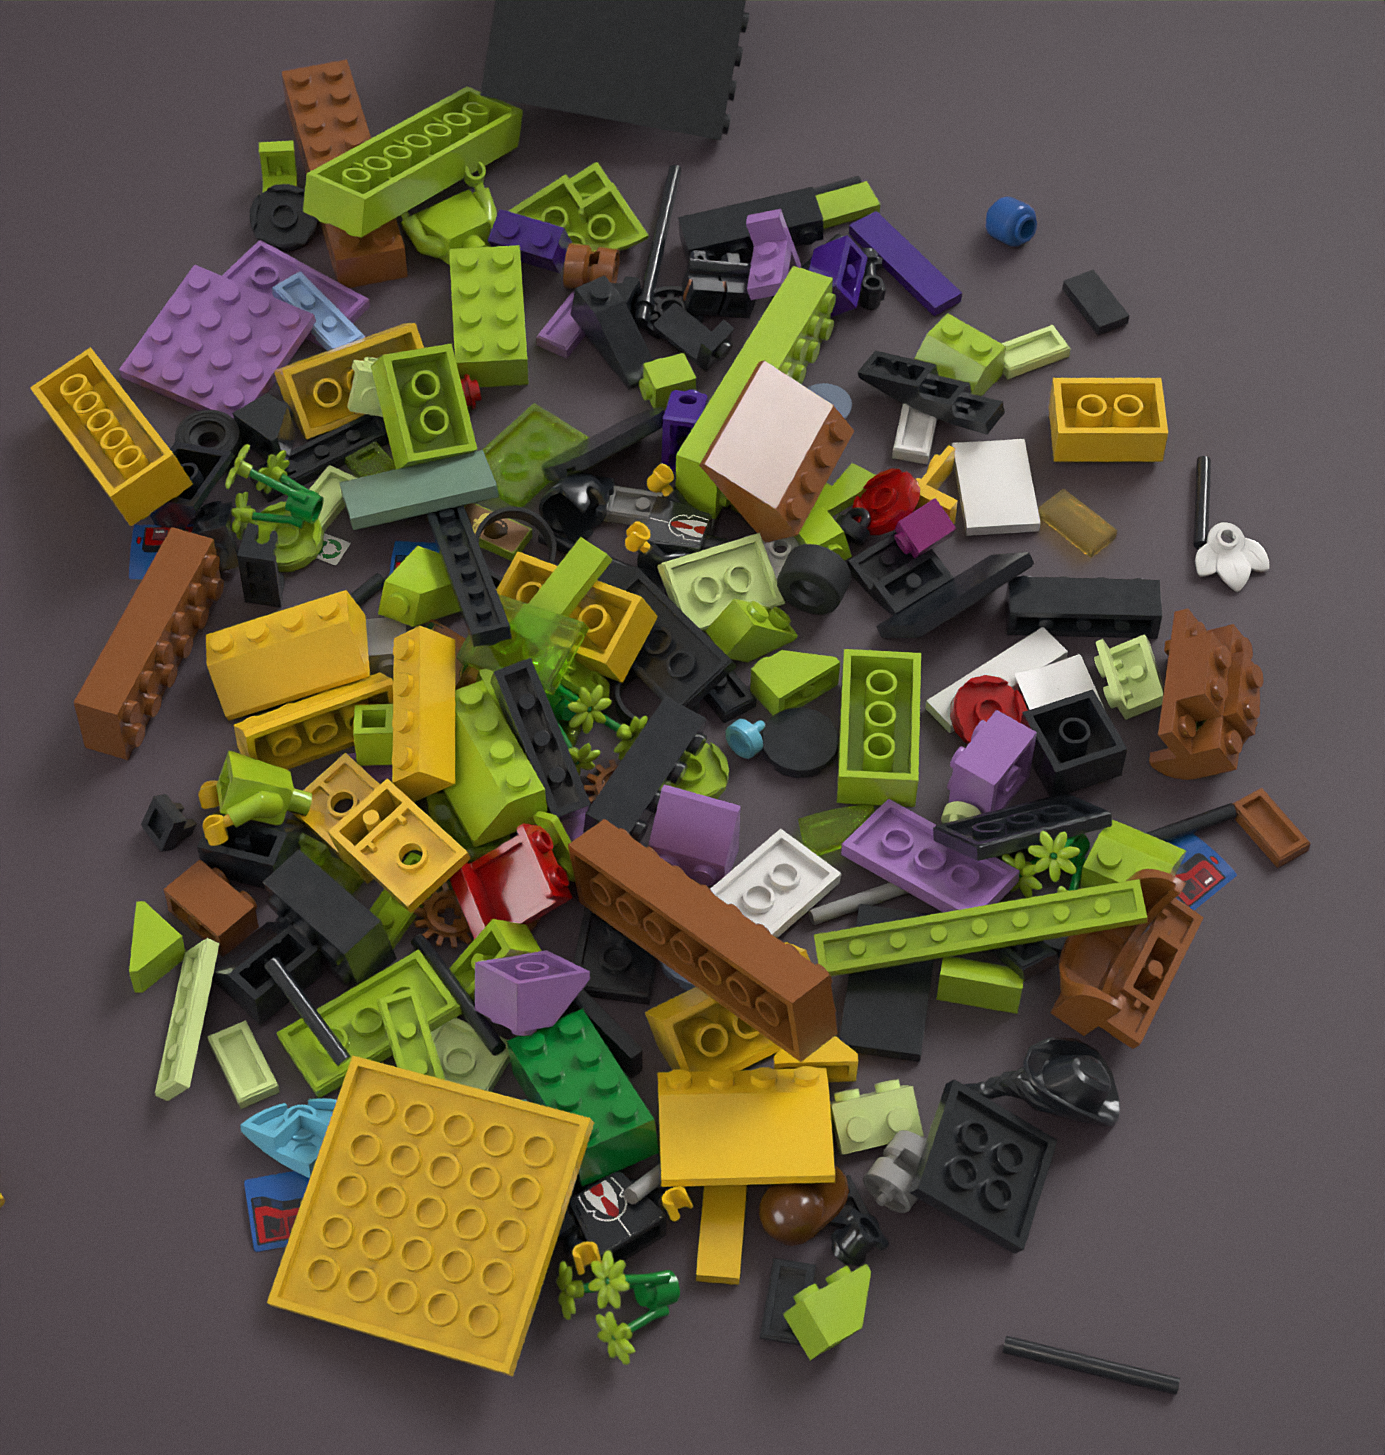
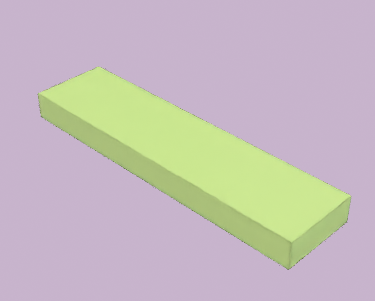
M209 938L203 940L184 954L155 1090V1096L166 1101L190 1088L219 949V943Z

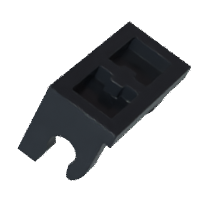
M248 523L237 554L244 600L246 603L282 608V593L285 587V580L283 574L278 571L275 555L278 546L277 532L272 531L270 540L267 543L259 544L256 542L259 538L258 525Z

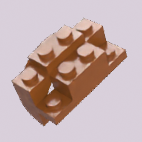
M1188 608L1175 611L1171 640L1165 641L1164 652L1169 656L1158 736L1168 748L1150 752L1149 764L1163 775L1182 780L1198 779L1237 770L1239 753H1241L1243 744L1248 737L1255 735L1256 721L1260 716V687L1264 683L1262 670L1251 660L1253 648L1250 640L1244 637L1234 624L1206 630L1204 624L1199 622ZM1206 720V722L1196 731L1195 722Z
M1156 869L1139 870L1126 880L1140 879L1147 923L1068 936L1063 946L1059 962L1061 993L1050 1013L1083 1036L1100 1026L1131 1049L1139 1046L1204 918L1176 898L1181 894L1186 883L1167 872ZM1151 923V925H1150L1148 931L1145 932V933L1142 935V933L1145 931V929H1146V928L1149 926V924Z

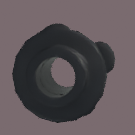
M851 1209L846 1214L850 1223L844 1229H836L831 1234L832 1252L840 1262L846 1265L861 1266L866 1260L865 1255L875 1246L881 1251L889 1246L887 1238L880 1230L879 1221L872 1214L867 1213L865 1215L859 1213L856 1209Z

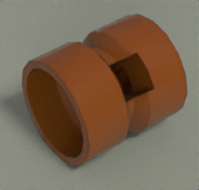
M569 243L564 263V288L575 289L604 275L610 283H617L620 260L619 249L598 247L596 251H592L589 245Z

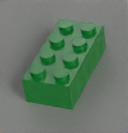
M583 1009L558 1019L554 1026L540 1028L532 1035L517 1036L507 1041L513 1075L531 1103L591 1118L594 1122L577 1175V1179L582 1187L659 1153L654 1118Z

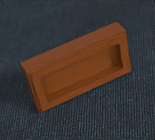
M1262 787L1233 803L1237 813V817L1234 819L1277 868L1309 851L1311 845L1309 840Z

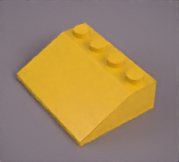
M802 1066L797 1069L760 1067L754 1070L734 1071L718 1068L712 1071L689 1072L683 1069H676L670 1072H657L661 1187L835 1182L830 1096L826 1068Z

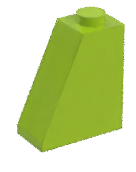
M417 545L385 580L378 614L414 627L429 622L431 619L435 620L459 612L460 608L440 553Z

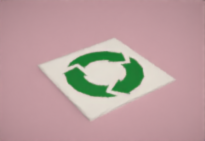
M324 533L323 547L316 558L336 566L351 543Z

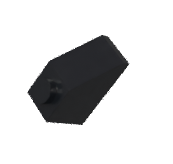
M266 393L232 413L234 420L240 428L243 444L250 445L249 448L265 460H268L269 455L273 454L276 457L278 453L285 450L286 456L284 460H289L296 433L292 420H294L293 411L285 401H279L271 394Z

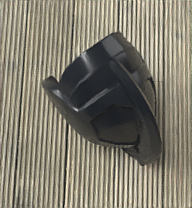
M576 473L561 479L541 499L539 503L540 516L549 524L552 531L565 534L569 540L577 542L580 537L585 540L593 534L592 529L601 524L608 514L610 496L614 494V478L594 476L588 473Z

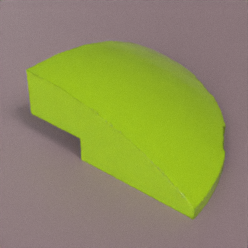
M595 162L570 179L565 174L508 210L509 212L563 227L572 243L589 245L592 251H596L598 247L619 249L621 251L649 238V235L614 183H611L598 162Z

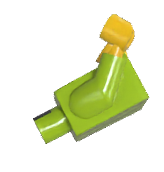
M228 750L218 781L204 782L198 793L200 805L203 809L219 806L220 813L226 814L225 816L209 815L203 821L204 835L211 846L220 845L228 840L226 827L234 824L237 828L249 820L281 825L287 811L306 816L312 802V793L293 787L290 771Z

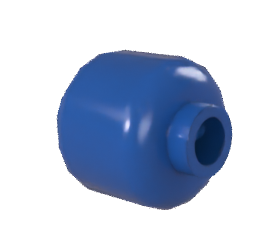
M1005 196L998 199L988 209L986 229L988 234L994 239L1008 246L1018 247L1034 236L1037 229L1036 214L1030 205L1016 198Z

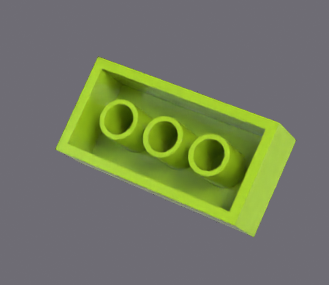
M520 245L449 249L455 360L460 379H463L464 375L468 374L470 380L477 379L479 387L529 385Z
M844 649L841 680L837 803L883 805L890 799L903 807L916 806L919 781L921 653Z

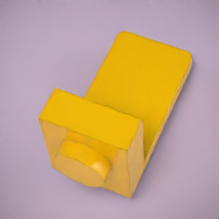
M948 445L941 455L936 454L930 461L923 478H916L921 490L919 502L914 509L916 511L936 498L953 524H955L958 500L938 491V489L953 470L954 447Z

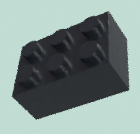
M299 849L263 881L269 894L266 902L278 915L275 919L276 922L291 924L318 949L320 960L324 958L331 964L329 967L330 971L342 984L347 985L351 982L354 986H357L388 968L397 959L381 920Z

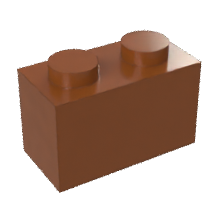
M200 859L163 889L168 911L202 940L209 938L219 943L218 954L222 957L259 928L256 914L257 904L253 898L243 890L240 892L235 890L221 870L216 867L213 869L209 868Z

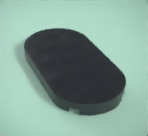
M664 408L650 409L629 417L551 458L541 466L546 480L562 479L568 475L567 472L585 470L658 431L663 427Z

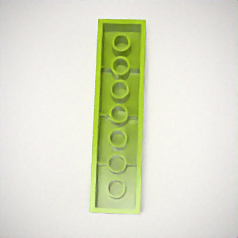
M467 86L307 173L303 212L316 217L322 223L331 224L343 229L351 236L363 237L463 179L466 166L469 168V173L472 174L478 170V162L483 163L485 166L518 147L523 110L496 98L480 96V91Z
M796 266L792 267L676 454L675 487L678 488L691 505L700 511L709 513L713 519L717 518L723 506L728 507L731 502L699 465L758 362L764 360L798 383H803L806 367L809 362L814 363L816 361L821 342L823 340L827 341L833 330L834 321L830 319V314L836 300V295L832 294L833 278Z

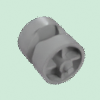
M902 1130L897 1132L884 1149V1157L878 1158L863 1178L864 1185L868 1192L876 1199L878 1205H884L899 1213H906L917 1201L918 1198L909 1192L927 1141L926 1138H922L910 1131Z

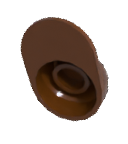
M835 1166V1182L773 1184L763 1194L759 1204V1217L764 1230L776 1241L784 1245L795 1246L810 1240L843 1209L848 1197L847 1178L841 1169Z

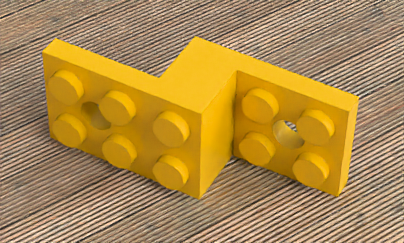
M344 753L303 790L312 793V802L308 814L303 816L291 812L301 822L305 823L309 830L367 884L373 879L377 881L410 913L470 860L468 852L388 778L379 784L347 753ZM351 799L354 801L351 809L347 812L338 813L334 811L336 803L340 800ZM418 850L423 853L421 860L414 865L402 863L404 855L409 851Z

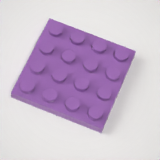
M194 265L122 364L119 371L122 378L198 411L217 410L233 418V412L269 392L276 382L273 370L287 366L312 330L316 319L314 314Z

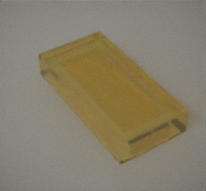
M1064 488L1038 507L1039 517L1090 558L1117 537L1118 530Z

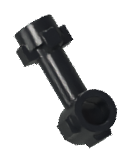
M864 248L861 250L868 258L858 300H860L863 308L874 310L885 299L886 288L884 282L876 274V270L882 267V259L878 257L875 249Z

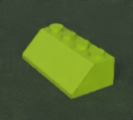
M483 680L455 690V784L443 789L474 848L517 832L516 827L523 823L535 825L536 822L533 819V815L538 811L547 813L545 788Z

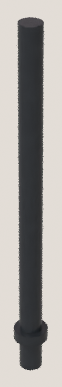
M671 165L668 168L640 296L634 302V311L636 312L634 321L639 328H645L648 325L649 316L655 310L653 298L682 172L681 167L678 165Z

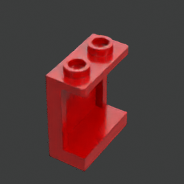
M521 824L516 827L517 836L471 864H464L449 878L474 939L492 919L528 925L572 899L567 886L569 885L568 876L565 870L558 865L552 851L554 847L553 841L542 826Z

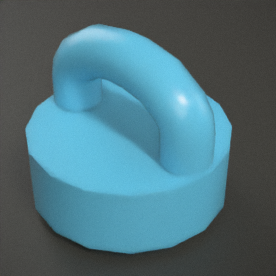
M738 719L733 722L725 731L726 740L730 748L743 758L749 759L755 756L763 748V739L760 732L765 728L764 721L759 720L751 724L745 719Z

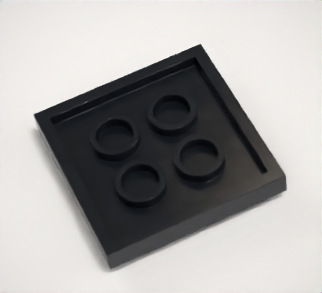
M953 1079L945 1084L909 1193L1016 1254L1025 1248L1058 1140Z

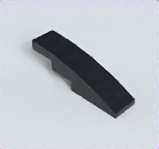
M875 350L857 372L858 378L922 413L988 435L1005 413L1003 401L974 395L971 392L970 383L939 376L936 364Z

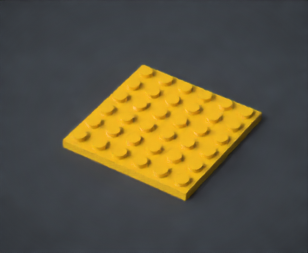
M352 1055L267 1304L513 1377L594 1122L591 1118Z

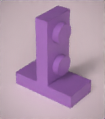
M781 209L747 215L746 226L754 244L747 286L751 300L775 296L792 267H801Z

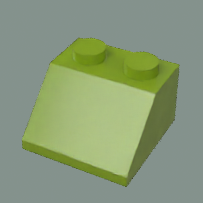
M947 313L927 333L914 359L936 364L939 376L970 383L972 394L982 396L1003 374L1006 346Z
M1112 820V826L1104 828L1098 835L1083 865L1080 888L1124 882L1142 869H1156L1175 876L1186 854V850Z

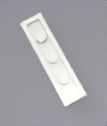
M1042 627L926 700L925 709L949 733H952L954 728L950 719L951 701L957 690L968 680L983 675L995 676L1009 682L1007 685L1011 686L1014 691L1016 689L1019 690L1020 687L1015 673L1067 659L1068 651Z

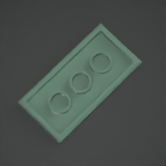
M483 450L339 482L353 530L499 497L497 484Z

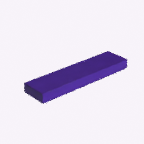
M877 211L849 225V235L863 248L875 249L878 257L882 259V267L933 316L961 302L962 292Z

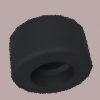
M803 544L794 547L789 553L777 577V587L785 600L797 609L810 614L825 615L834 612L840 605L850 584L851 572L847 563L830 549L816 544Z

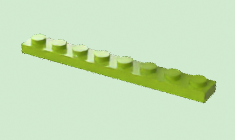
M1140 879L820 933L814 935L818 964L822 965L829 972L830 976H837L1147 923V914Z

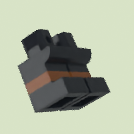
M693 250L682 281L685 311L689 314L716 316L717 312H719V316L750 319L756 299H750L747 291L751 263H742L739 254L726 253L721 256L720 261L709 260V256L705 251Z

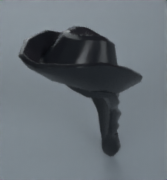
M1048 1037L1029 1047L1023 1061V1067L1017 1071L1003 1072L1001 1076L990 1077L986 1082L964 1084L987 1099L1002 1096L1023 1099L1034 1110L1083 1123L1113 1127L1119 1119V1095L1112 1071L1097 1049L1077 1038Z

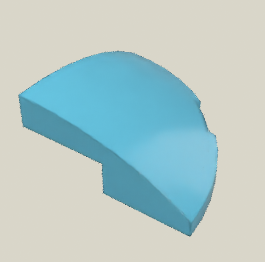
M314 1098L308 1100V1105H296L287 1109L286 1103L275 1105L243 1122L240 1125L241 1132L273 1159L310 1178L337 1100Z

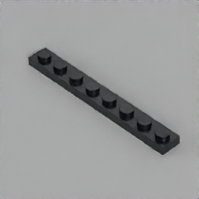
M464 505L425 514L473 647L492 646L500 641L512 639L510 624Z

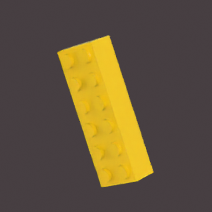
M91 347L30 387L52 421L130 527L138 521L147 518L153 511L171 499L178 497L184 490L193 485L173 452Z

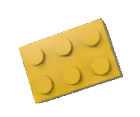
M1053 378L1048 407L1054 462H1163L1168 437V426L1162 378Z

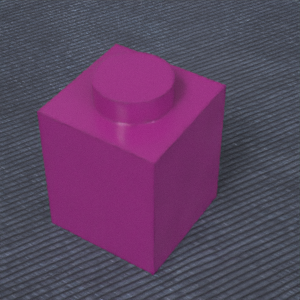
M934 498L900 520L895 528L897 534L894 538L900 549L906 555L911 553L915 559L951 538L957 528L937 499Z

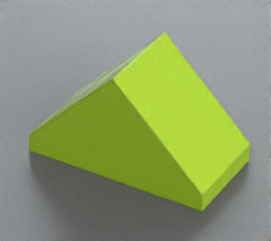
M136 901L129 973L134 992L143 993L182 962L186 951L182 935L145 901Z

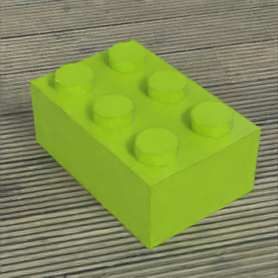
M452 344L385 354L371 365L396 469L478 450Z

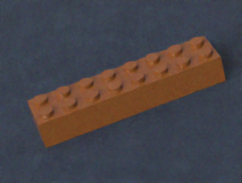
M347 60L281 71L285 102L306 174L371 139ZM396 218L363 237L351 236L343 229L320 222L335 277L340 284L348 288H354L407 277L405 247Z
M606 819L568 844L579 902L795 1059L802 1062L838 1034L835 1017L836 1008L833 1002L831 987L832 978L822 965L814 964L806 959L793 945L780 941L764 925L754 923L744 916L735 905L727 904L715 896L709 887L704 884H698L689 878L680 867L672 866L660 858L654 849L643 846L634 840L625 829L617 828Z

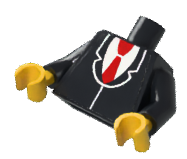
M666 464L657 466L653 470V474L647 479L648 489L655 493L662 492V497L657 496L646 525L639 521L634 522L626 530L628 537L625 539V546L629 551H638L637 567L659 572L657 566L661 563L729 542V539L710 535L711 515L695 508L685 499L677 487L669 485L674 479V474Z
M614 1172L601 1181L596 1180L582 1187L576 1178L573 1189L578 1195L571 1198L568 1208L569 1215L578 1229L563 1239V1250L575 1263L579 1275L584 1274V1266L591 1265L593 1261L602 1263L603 1254L606 1251H611L614 1264L618 1261H625L666 1236V1215L664 1213H668L672 1221H677L680 1218L679 1208L688 1207L691 1209L693 1207L686 1190L680 1186L670 1188L667 1191L656 1187L636 1204H630L624 1197V1190L636 1182L637 1179H628L623 1173Z

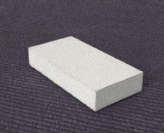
M903 403L892 458L928 464L937 418Z

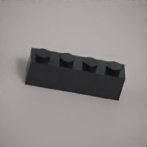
M813 186L678 217L679 236L687 263L693 250L705 251L709 256V260L720 261L721 256L726 253L739 254L741 260L753 256L754 244L746 226L747 215L777 209L782 211L794 246L810 245L816 241L823 240V216Z
M1023 575L1017 576L1007 583L1005 596L1007 635L1029 636L1044 627L1052 636L1137 638L1145 634L1147 639H1158L1163 616L1160 580H1147L1143 578L1108 579L1105 577L1070 578L1067 576L1032 577Z
M528 658L494 671L490 683L508 726L545 788L547 813L556 815L560 822L586 813L591 805L532 659Z
M665 696L585 813L583 832L585 833L606 819L617 828L625 829L634 840L640 843L648 829L646 821L652 813L656 814L663 785L670 786L673 783L677 786L687 771L688 765L685 763L691 754L698 756L707 740V735L703 734L706 718Z

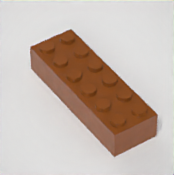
M171 527L73 702L85 748L128 760L134 748L142 744L145 736V727L150 718L158 714L167 687L171 688L177 677L178 666L183 658L186 659L190 655L193 639L198 629L202 630L205 627L211 605L214 601H218L223 593L224 581L220 577V558L216 555L214 539Z

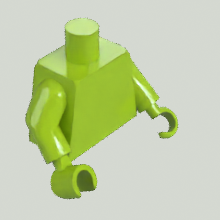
M478 162L477 164L480 176H472L469 173L468 166L465 169L464 181L470 187H474L475 192L472 193L468 189L410 216L408 211L399 215L403 219L400 223L419 253L440 258L450 265L449 249L491 247L488 238L497 217V210L489 187L485 188L483 184L486 173L483 163Z

